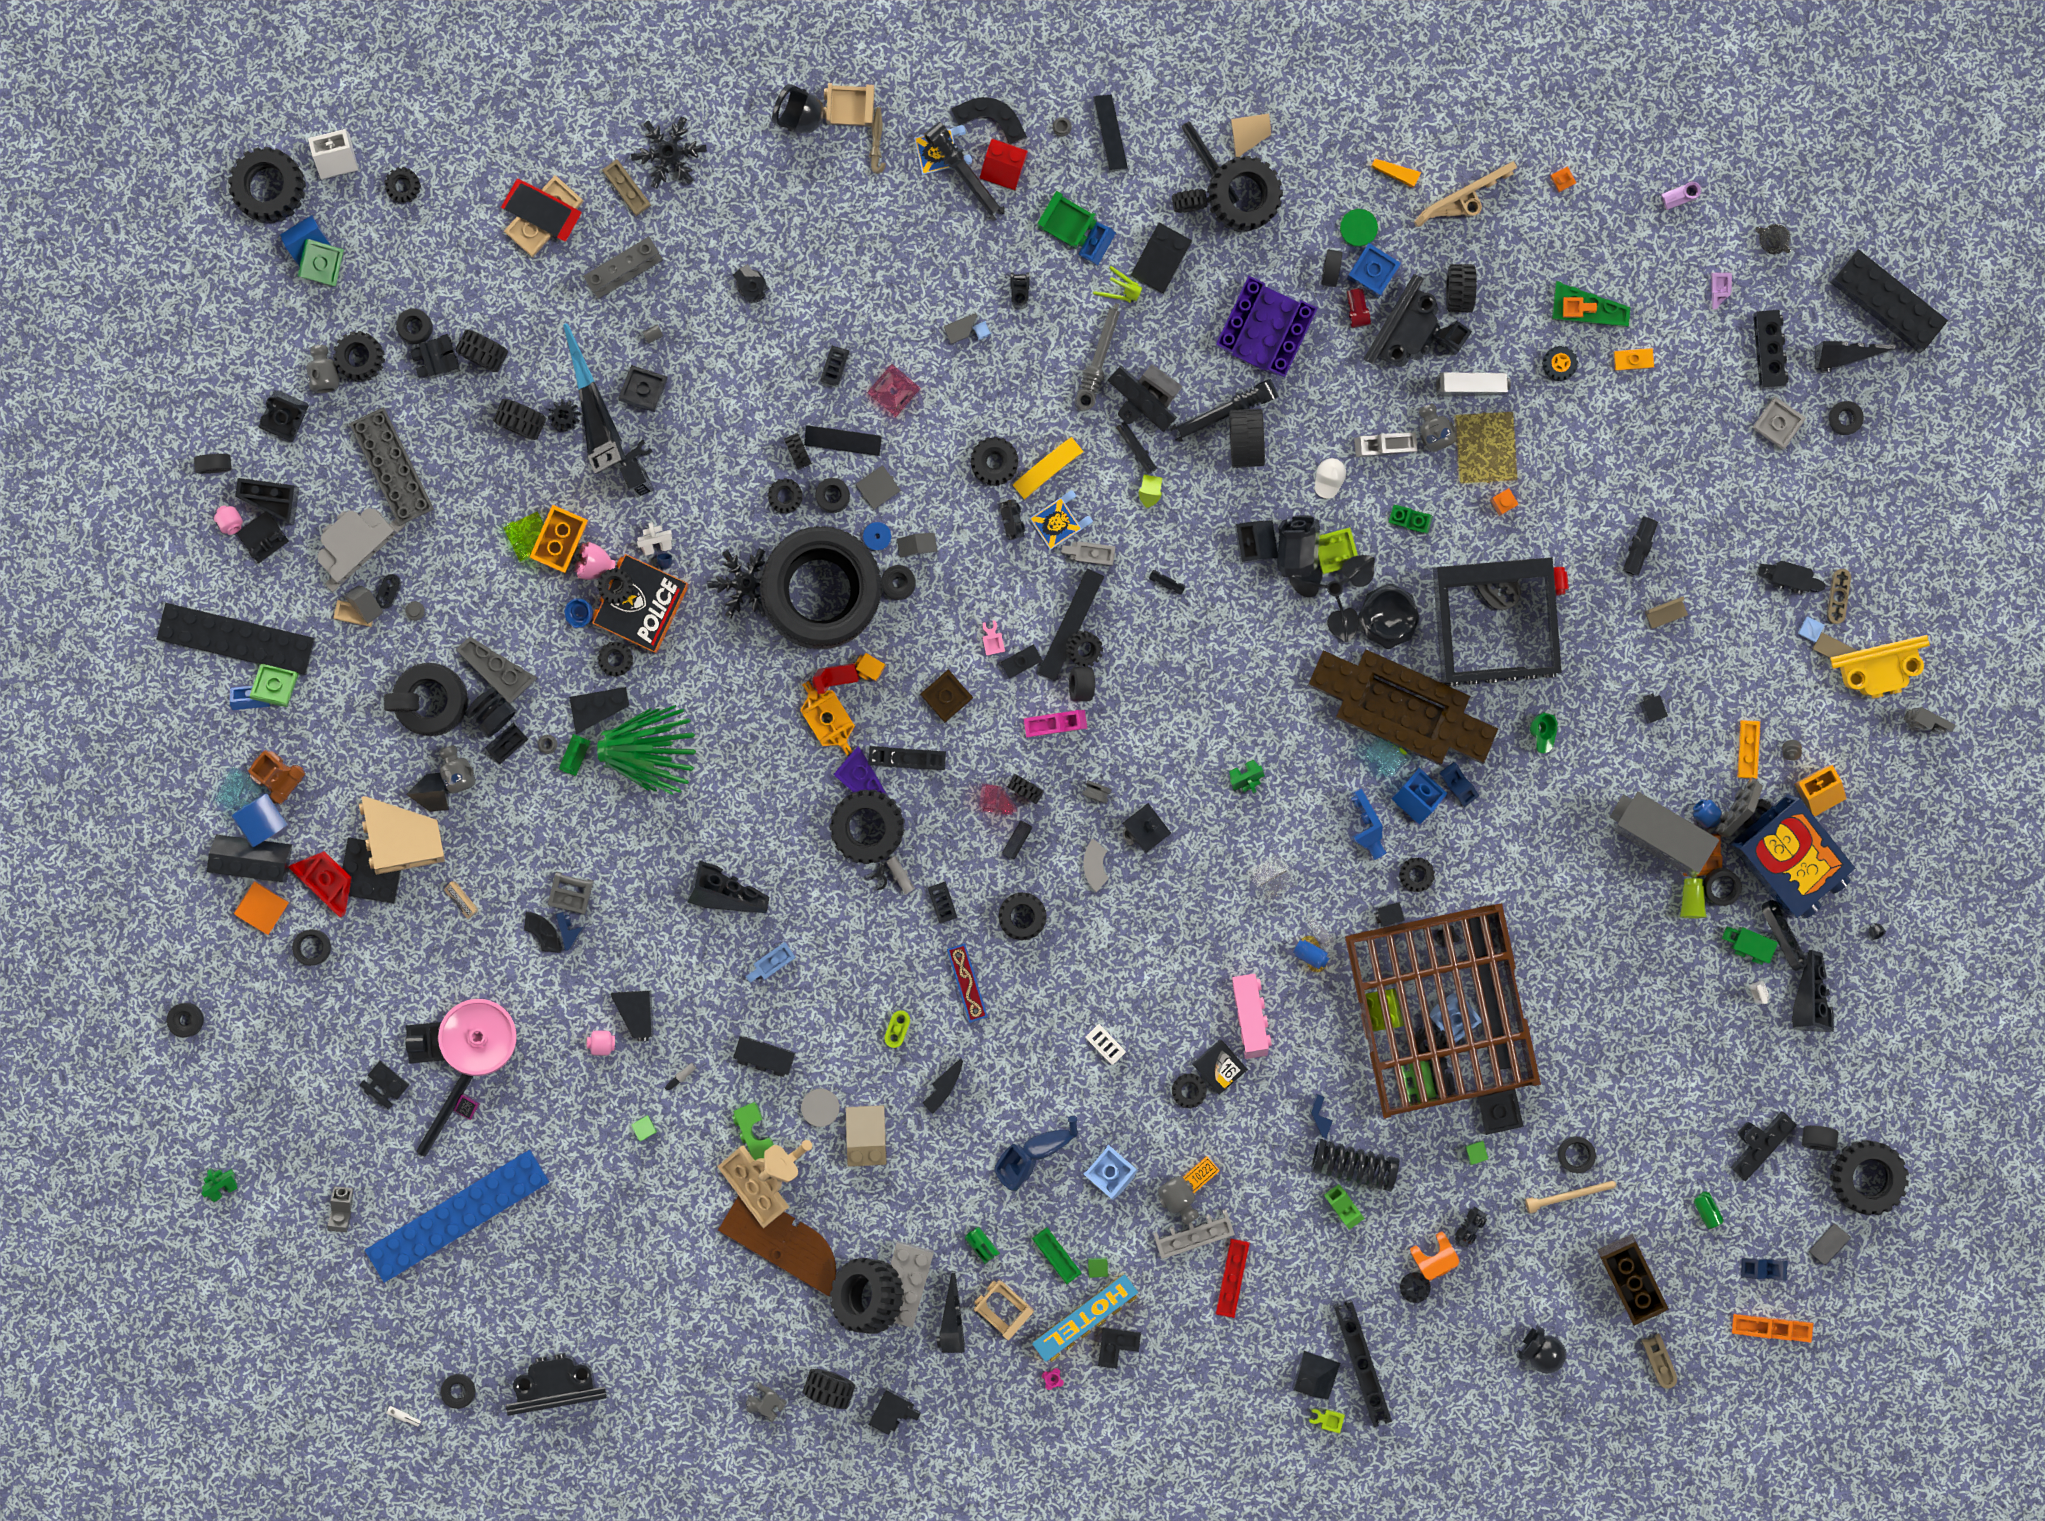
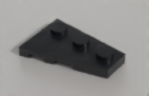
M627 687L569 697L576 735L630 706Z

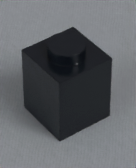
M1654 693L1644 696V701L1639 702L1647 724L1668 717L1660 695L1654 696Z
M1400 902L1376 908L1377 912L1374 913L1376 923L1380 924L1381 927L1405 921Z

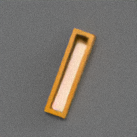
M1376 158L1371 165V168L1414 188L1421 174L1419 171Z

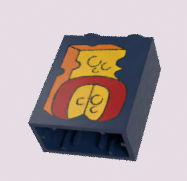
M1789 794L1781 798L1729 843L1766 891L1777 902L1779 907L1786 914L1795 918L1801 916L1803 919L1814 915L1821 907V903L1818 900L1829 891L1835 894L1843 890L1851 881L1848 875L1856 869L1801 799Z

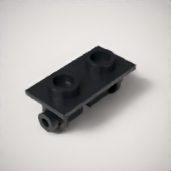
M1007 500L1000 503L1001 507L999 508L1002 520H1010L1009 523L1004 524L1006 537H1009V540L1017 539L1016 537H1025V525L1020 519V505L1016 500Z

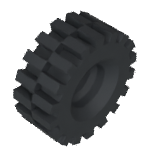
M996 436L994 438L987 437L985 440L978 442V445L974 447L971 453L972 471L976 478L987 485L1000 486V484H1005L1017 472V451L1004 438L1001 439ZM997 454L1001 457L1002 464L999 468L992 469L988 466L987 459L990 455Z

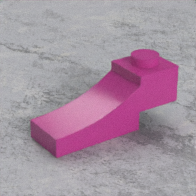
M1085 710L1024 718L1026 737L1088 729Z

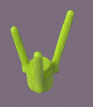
M1110 266L1109 269L1127 282L1125 284L1113 277L1110 278V281L1125 288L1123 294L1126 296L1093 291L1094 295L1125 300L1130 303L1131 300L1137 301L1142 287Z

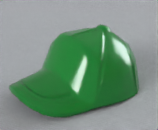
M1545 712L1535 716L1530 725V733L1536 738L1537 751L1542 754L1552 750L1558 728L1555 716Z

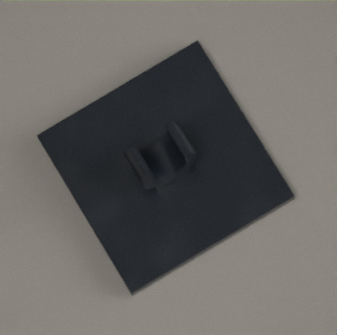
M1149 803L1122 823L1145 854L1171 834Z

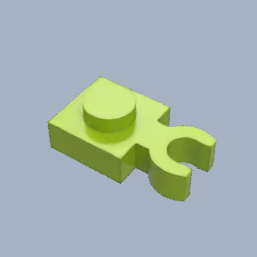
M1316 1408L1311 1409L1313 1413L1318 1414V1417L1316 1419L1309 1418L1310 1423L1318 1424L1321 1422V1429L1340 1434L1345 1414L1326 1409L1325 1413L1322 1414Z

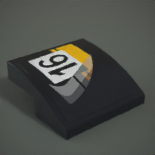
M1222 1039L1218 1040L1192 1063L1219 1095L1248 1070Z

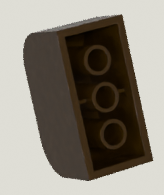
M1633 1234L1597 1250L1633 1326L1669 1310Z

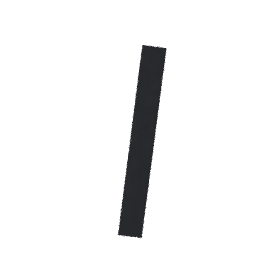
M1487 916L1489 930L1491 934L1489 916ZM1479 917L1469 918L1476 958L1485 957L1487 952ZM1489 964L1480 965L1478 969L1493 1038L1504 1036ZM1506 1043L1495 1045L1500 1070L1511 1068Z

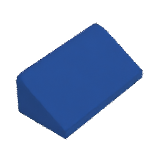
M1096 222L1078 255L1098 266L1116 232L1112 228Z
M253 685L230 688V706L232 710L270 707L271 705L270 703L250 699L249 695Z

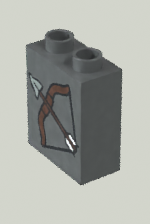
M1637 791L1633 799L1623 794L1610 815L1611 819L1618 822L1614 829L1616 833L1691 878H1695L1700 873L1719 842L1718 838Z

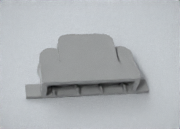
M371 508L365 509L361 515L355 511H343L337 516V521L333 525H327L322 531L321 543L326 548L319 551L318 561L332 576L325 585L334 592L403 529L406 524L399 526L396 519L389 524L378 510Z

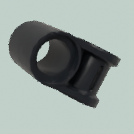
M1011 272L1010 274L1011 302L1013 307L1018 310L1026 308L1029 302L1030 272L1026 274H1014V272ZM1023 296L1025 301L1019 304L1015 301V298Z

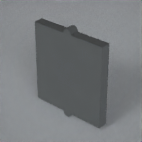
M883 465L856 483V486L863 494V499L868 501L873 510L901 491L893 480L894 477L890 476Z

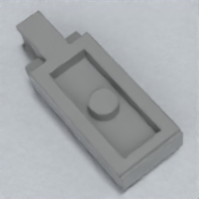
M1077 541L1072 542V546L1062 545L1061 554L1071 555V560L1113 566L1115 546Z

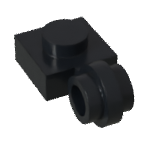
M1441 1058L1439 1062L1446 1093L1455 1092L1453 1073H1445V1070L1448 1069L1447 1059ZM1433 1075L1436 1095H1439L1435 1075Z

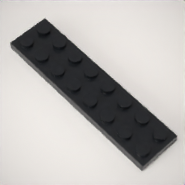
M166 602L156 640L252 663L269 665L303 675L307 674L315 642L313 637Z

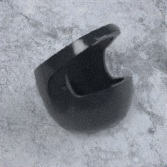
M787 84L781 90L772 113V122L780 128H788V131L812 133L819 128L823 121V103L815 95L806 92V89H800L795 85ZM790 92L787 106L782 116L779 118L781 104L786 95Z

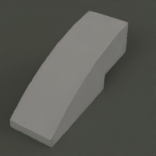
M1416 432L1359 436L1354 438L1356 457L1418 451Z

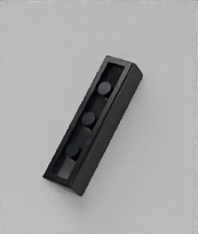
M1112 94L1093 96L1109 173L1128 169Z
M806 425L804 446L880 456L881 435Z

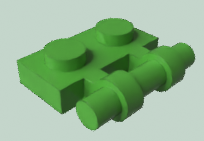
M1421 1061L1420 1065L1427 1097H1436L1429 1062ZM1409 1064L1410 1071H1405L1403 1065L1401 1068L1409 1103L1412 1102L1411 1094H1416L1417 1101H1419L1420 1097L1413 1064ZM1408 1077H1412L1413 1088L1408 1087Z

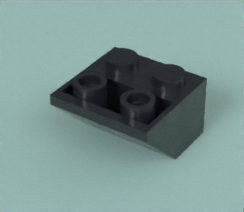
M1273 520L1253 521L1235 525L1240 564L1277 559L1278 551Z

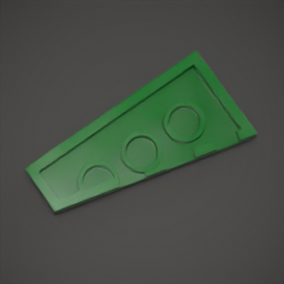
M1556 280L1552 320L1629 327L1631 307L1598 297L1593 293H1587L1579 290V288L1565 285ZM1583 297V303H1597L1596 313L1583 312L1582 318H1563V298Z

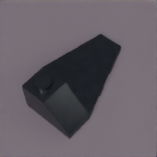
M699 860L690 886L688 903L709 909L767 913L769 896L750 885L746 887L740 885L737 882V877L732 876L730 879L721 873L723 871L722 868Z
M956 1271L951 1272L940 1336L936 1337L937 1346L942 1349V1353L965 1352Z

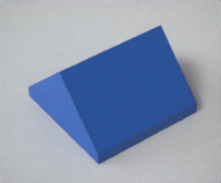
M313 215L280 234L286 249L299 267L306 239L331 245Z

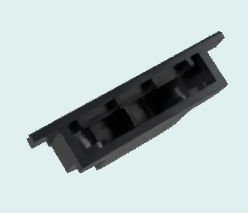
M1413 274L1363 360L1374 365L1378 358L1396 367H1402L1408 363L1409 357L1413 360H1420L1429 353L1431 343L1434 338L1436 339L1439 336L1441 328L1435 316L1438 312V304L1435 297L1431 293H1424L1418 290L1424 280L1422 277Z
M566 1353L555 1354L554 1358L547 1359V1356L537 1357L535 1362L528 1368V1373H524L514 1380L513 1389L516 1393L517 1402L506 1404L507 1416L606 1399L605 1386L595 1387L593 1370L590 1365L586 1363L577 1365L575 1358L566 1356Z

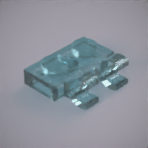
M233 766L215 801L230 809H234L235 805L242 808L250 804V802L240 798L244 788L258 794L261 787L249 781L250 774Z

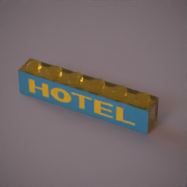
M1122 1273L1032 1341L1033 1346L1045 1362L1048 1360L1054 1361L1060 1356L1059 1352L1064 1348L1066 1350L1070 1349L1076 1344L1074 1341L1077 1338L1086 1337L1091 1333L1090 1329L1093 1326L1099 1327L1106 1321L1105 1317L1109 1314L1115 1315L1122 1309L1121 1305L1125 1302L1128 1304L1133 1302L1137 1298L1136 1294L1139 1293L1126 1273Z

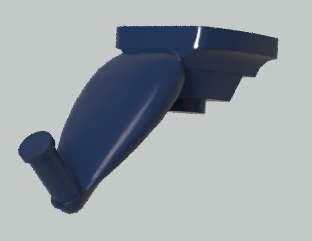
M1074 1115L1068 1117L1070 1131L1054 1130L1045 1132L1027 1140L1023 1147L1016 1144L1008 1147L994 1167L1000 1182L1007 1189L1016 1192L1022 1183L1030 1178L1037 1160L1056 1153L1073 1138L1077 1137V1117Z

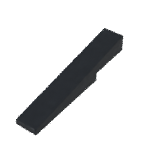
M1088 568L1086 569L1038 674L1056 681L1068 655L1066 653V650H1068L1066 643L1070 644L1068 639L1069 637L1071 639L1074 638L1072 634H1078L1104 579L1103 575Z

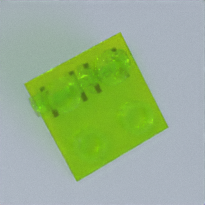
M538 511L516 522L512 521L507 524L508 526L503 527L519 562L530 557L544 525Z

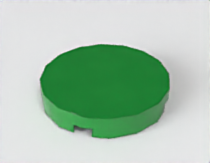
M1357 208L1350 210L1344 215L1340 223V233L1344 241L1353 247L1368 245V243L1374 240L1378 232L1376 218L1365 209Z

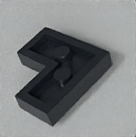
M1103 1327L1098 1366L1117 1369L1120 1350L1139 1352L1141 1332Z

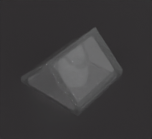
M1279 852L1246 871L1264 904L1298 886L1291 869Z

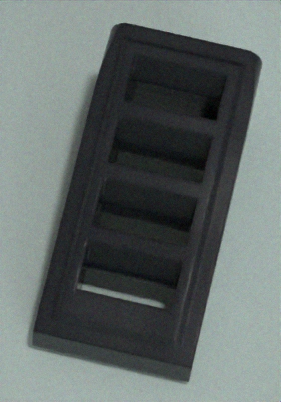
M831 345L820 382L839 387L850 350ZM837 352L840 354H844V357L841 358L834 356L833 353ZM831 359L840 361L842 363L841 365L832 363ZM829 366L838 368L839 372L830 370ZM827 373L836 375L837 378L827 377Z
M946 881L927 887L939 924L958 918ZM944 888L945 892L933 894V891ZM946 895L947 899L936 902V898ZM949 903V907L939 910L938 906ZM951 910L952 914L941 917L940 913Z

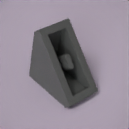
M935 533L913 534L897 539L900 558L938 552Z
M359 585L344 595V598L367 624L383 614L371 591Z

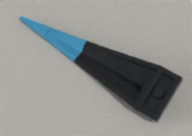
M564 324L563 327L580 395L587 455L594 474L625 460L626 457L620 444L622 440L568 324Z

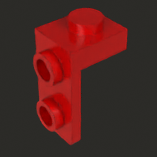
M854 663L819 668L812 678L813 687L817 689L818 694H825L830 686L859 681Z

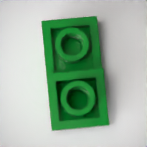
M1394 504L1388 523L1428 534L1433 516Z

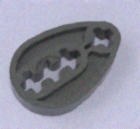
M1518 581L1499 583L1498 585L1501 589L1504 587L1507 589L1505 591L1507 595H1513V603H1506L1504 595L1498 596L1499 590L1496 588L1494 590L1491 589L1492 584L1476 585L1483 599L1492 608L1497 610H1507L1513 607L1519 601L1521 595Z

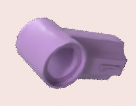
M1689 182L1684 186L1661 194L1666 210L1696 200L1701 193V187L1696 182ZM1687 188H1694L1696 195L1689 196L1686 191Z

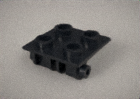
M267 512L261 514L236 533L248 549L250 556L258 564L290 542Z
M1475 1206L1473 1209H1470L1466 1216L1470 1221L1464 1219L1469 1224L1465 1226L1461 1223V1226L1466 1229L1464 1230L1459 1227L1455 1233V1240L1466 1247L1469 1244L1472 1245L1477 1238L1476 1233L1478 1229L1483 1228L1486 1224V1216L1488 1214Z

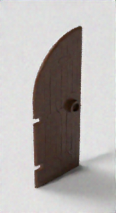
M738 1195L718 1231L830 1297V1291L833 1289V1286H831L832 1282L836 1280V1262L834 1254L823 1236L801 1221L797 1227L793 1226L792 1223L795 1218L786 1212H783L763 1228Z

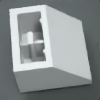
M346 129L308 138L312 157L321 180L359 171L350 134Z

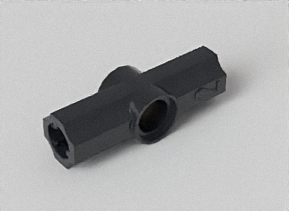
M1644 516L1641 518L1636 535L1631 540L1633 543L1628 548L1629 554L1622 571L1639 576L1645 557L1647 558L1653 544L1652 538L1658 526L1656 520Z

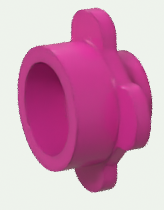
M1054 1368L1050 1372L1045 1371L1042 1374L1047 1390H1052V1388L1057 1386L1061 1387L1064 1383L1058 1368Z

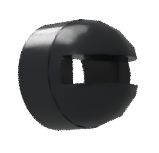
M1874 923L1875 926L1873 928L1871 925L1869 927V934L1873 940L1881 938L1886 933L1884 927L1879 923Z

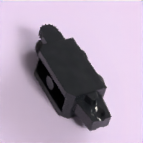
M1785 561L1777 562L1774 565L1761 563L1758 566L1756 575L1768 580V583L1773 584V588L1778 590L1787 588L1791 589V593L1802 596L1803 593H1808L1809 591L1818 593L1826 588L1824 581L1813 578L1814 573L1810 568Z

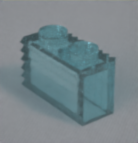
M1377 737L1364 749L1366 752L1364 756L1371 763L1375 761L1380 766L1378 770L1385 777L1387 775L1392 777L1408 762L1394 745Z

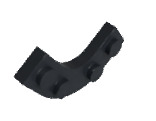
M979 97L951 108L958 126L983 117L991 118L1002 128L1010 145L1027 138L1016 113L1007 104L998 99Z

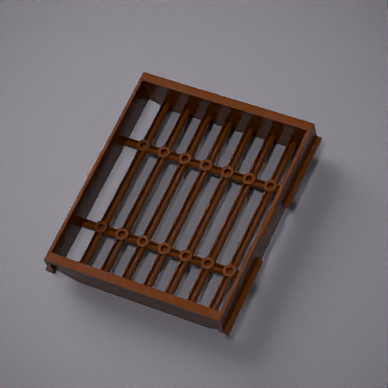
M1502 903L1345 936L1383 1119L1390 1118L1391 1115L1520 1087L1541 1085L1528 1021L1523 1016L1514 975L1516 965ZM1492 913L1502 952L1499 954L1494 953L1486 916ZM1479 917L1487 952L1485 957L1476 958L1468 923L1469 918ZM1451 922H1461L1468 960L1457 962L1449 925ZM1442 925L1450 964L1438 965L1430 928L1432 926ZM1423 929L1431 965L1429 969L1420 970L1412 936L1413 930ZM1404 933L1412 968L1410 973L1401 974L1393 938L1394 934ZM1380 937L1386 938L1393 970V976L1382 978L1374 939ZM1367 941L1375 978L1373 981L1362 982L1355 942ZM1498 961H1504L1519 1033L1512 1034L1497 967ZM1489 964L1504 1031V1036L1495 1038L1492 1035L1478 966ZM1466 968L1471 969L1485 1034V1040L1474 1042L1459 970ZM1447 972H1452L1467 1041L1466 1044L1458 1046L1455 1045L1440 975ZM1433 976L1448 1044V1048L1440 1050L1436 1048L1422 978ZM1410 980L1415 982L1429 1052L1418 1054L1403 985V982ZM1396 984L1410 1050V1056L1399 1058L1384 986ZM1372 988H1377L1392 1060L1384 1062L1379 1061L1364 991ZM1518 1040L1521 1041L1528 1078L1521 1079L1514 1041ZM1504 1043L1507 1045L1514 1081L1505 1083L1502 1081L1495 1045ZM1487 1047L1495 1085L1484 1087L1476 1050ZM1469 1051L1477 1088L1465 1091L1458 1059V1053ZM1450 1055L1458 1093L1446 1095L1439 1058ZM1430 1059L1439 1097L1432 1099L1427 1097L1420 1065L1421 1061ZM1413 1064L1420 1097L1418 1102L1409 1103L1401 1068L1403 1065ZM1394 1068L1401 1105L1389 1108L1381 1070Z

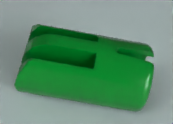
M1703 1191L1694 1199V1204L1707 1229H1713L1724 1222L1709 1192Z
M976 1227L964 1239L981 1261L987 1264L994 1256H998L1000 1252L982 1229Z

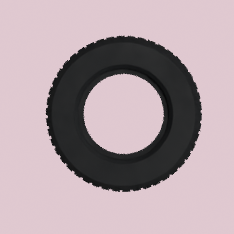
M814 526L790 534L773 549L766 561L761 577L760 597L763 610L769 622L785 639L809 649L823 650L836 648L855 639L869 625L880 603L882 593L881 574L873 554L857 537L835 527ZM813 560H826L836 564L844 571L849 580L850 597L846 607L840 614L828 620L817 621L804 617L795 609L790 599L789 585L793 574L800 566Z

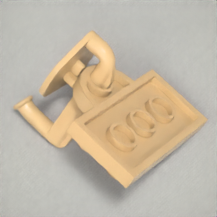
M804 1140L789 1155H787L782 1147L773 1145L764 1152V1158L757 1160L753 1159L743 1145L717 1166L763 1228L789 1208L778 1191L782 1186V1181L789 1182L798 1175V1169L793 1162L805 1152L811 1150L812 1143L809 1140Z

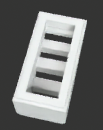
M1763 980L1750 984L1749 988L1754 1001L1760 1004L1768 1003L1769 993Z
M1100 1024L1086 1036L1087 1040L1111 1065L1126 1052ZM1101 1031L1103 1034L1094 1041L1092 1038ZM1106 1036L1108 1040L1099 1046L1098 1043ZM1112 1042L1114 1045L1105 1052L1103 1049ZM1117 1048L1119 1051L1110 1058L1108 1055Z

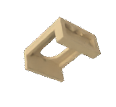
M1000 1279L997 1282L993 1280L986 1288L988 1290L984 1297L980 1295L975 1300L974 1304L976 1306L974 1311L980 1313L1009 1341L1032 1315L1034 1309ZM992 1293H1001L1021 1311L1010 1326L987 1306V1299Z

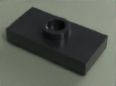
M1033 644L1000 663L1008 678L1011 679L1043 660Z

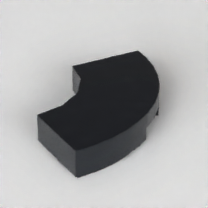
M526 911L524 931L531 932L538 938L541 944V951L561 953L560 938L554 926L543 916Z

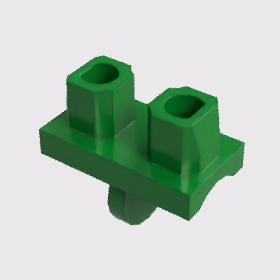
M1251 760L1245 764L1248 772L1241 775L1238 768L1229 771L1230 783L1234 791L1242 788L1243 792L1250 789L1253 794L1257 792L1255 787L1261 784L1259 779L1265 777L1262 766H1258L1254 760Z
M212 1168L208 1169V1176L203 1179L206 1184L202 1186L203 1191L201 1194L204 1198L208 1196L212 1202H216L222 1197L219 1189L223 1186L228 1193L236 1190L238 1184L235 1180L233 1169L225 1173L221 1169L216 1172Z

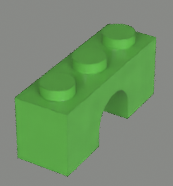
M755 1101L734 1110L732 1119L735 1125H739L742 1131L739 1135L743 1144L747 1143L748 1152L754 1160L764 1158V1152L774 1144L771 1137L761 1140L757 1139L752 1133L754 1123L763 1119Z

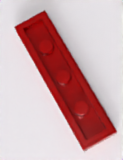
M1230 1239L1216 1315L1235 1318L1250 1244L1248 1241Z

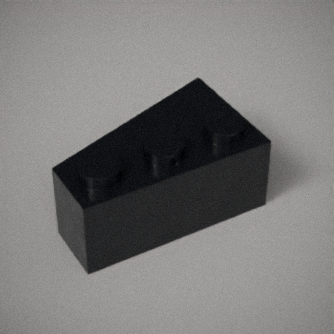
M244 478L237 479L235 497L292 525L295 524L300 487Z

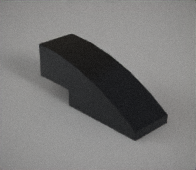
M962 1058L932 1083L936 1090L922 1102L932 1114L944 1103L954 1088L963 1065Z

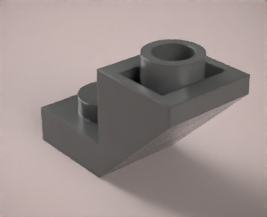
M334 1186L330 1200L331 1214L327 1224L328 1231L347 1233L351 1218L354 1188Z

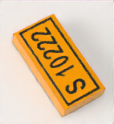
M1206 1156L1185 1174L1183 1178L1186 1182L1189 1181L1194 1189L1193 1193H1195L1220 1170Z

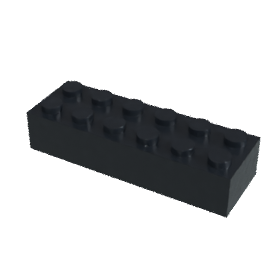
M1859 249L1852 253L1830 281L1832 285L1918 353L1923 352L1948 322L1945 317Z

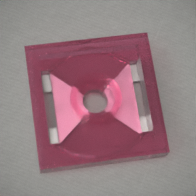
M891 364L869 389L867 394L897 418L921 388ZM887 377L886 382L880 387L879 385ZM891 388H897V394H891ZM908 395V398L901 405L902 400Z

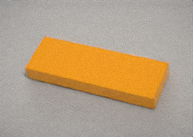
M1740 720L1737 778H1758L1760 721Z

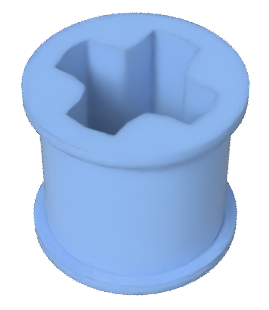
M986 321L973 327L978 340H982L992 334L987 327Z

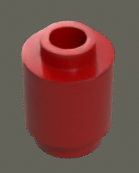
M1554 567L1556 596L1565 595V591L1569 590L1567 571H1565V567Z

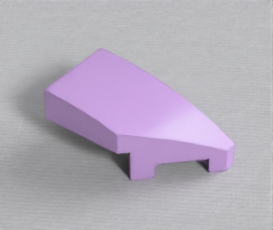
M1731 272L1711 273L1712 309H1717L1731 295Z

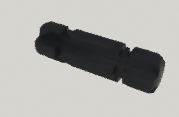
M1153 570L1149 576L1150 580L1157 581L1158 584L1171 591L1172 589L1175 590L1174 592L1179 595L1185 589V585L1176 583L1175 580L1164 574L1160 575V572Z

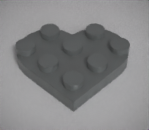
M1752 777L1747 782L1744 790L1742 788L1739 789L1735 795L1737 800L1733 803L1729 812L1725 811L1720 817L1722 823L1719 824L1715 832L1726 838L1732 835L1755 812L1763 785Z

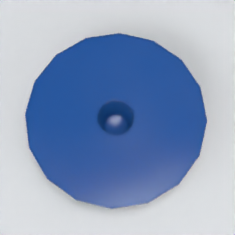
M871 523L864 530V542L872 550H883L891 542V531L884 523Z

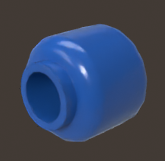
M1702 799L1693 807V817L1702 827H1715L1720 823L1722 811L1712 800Z

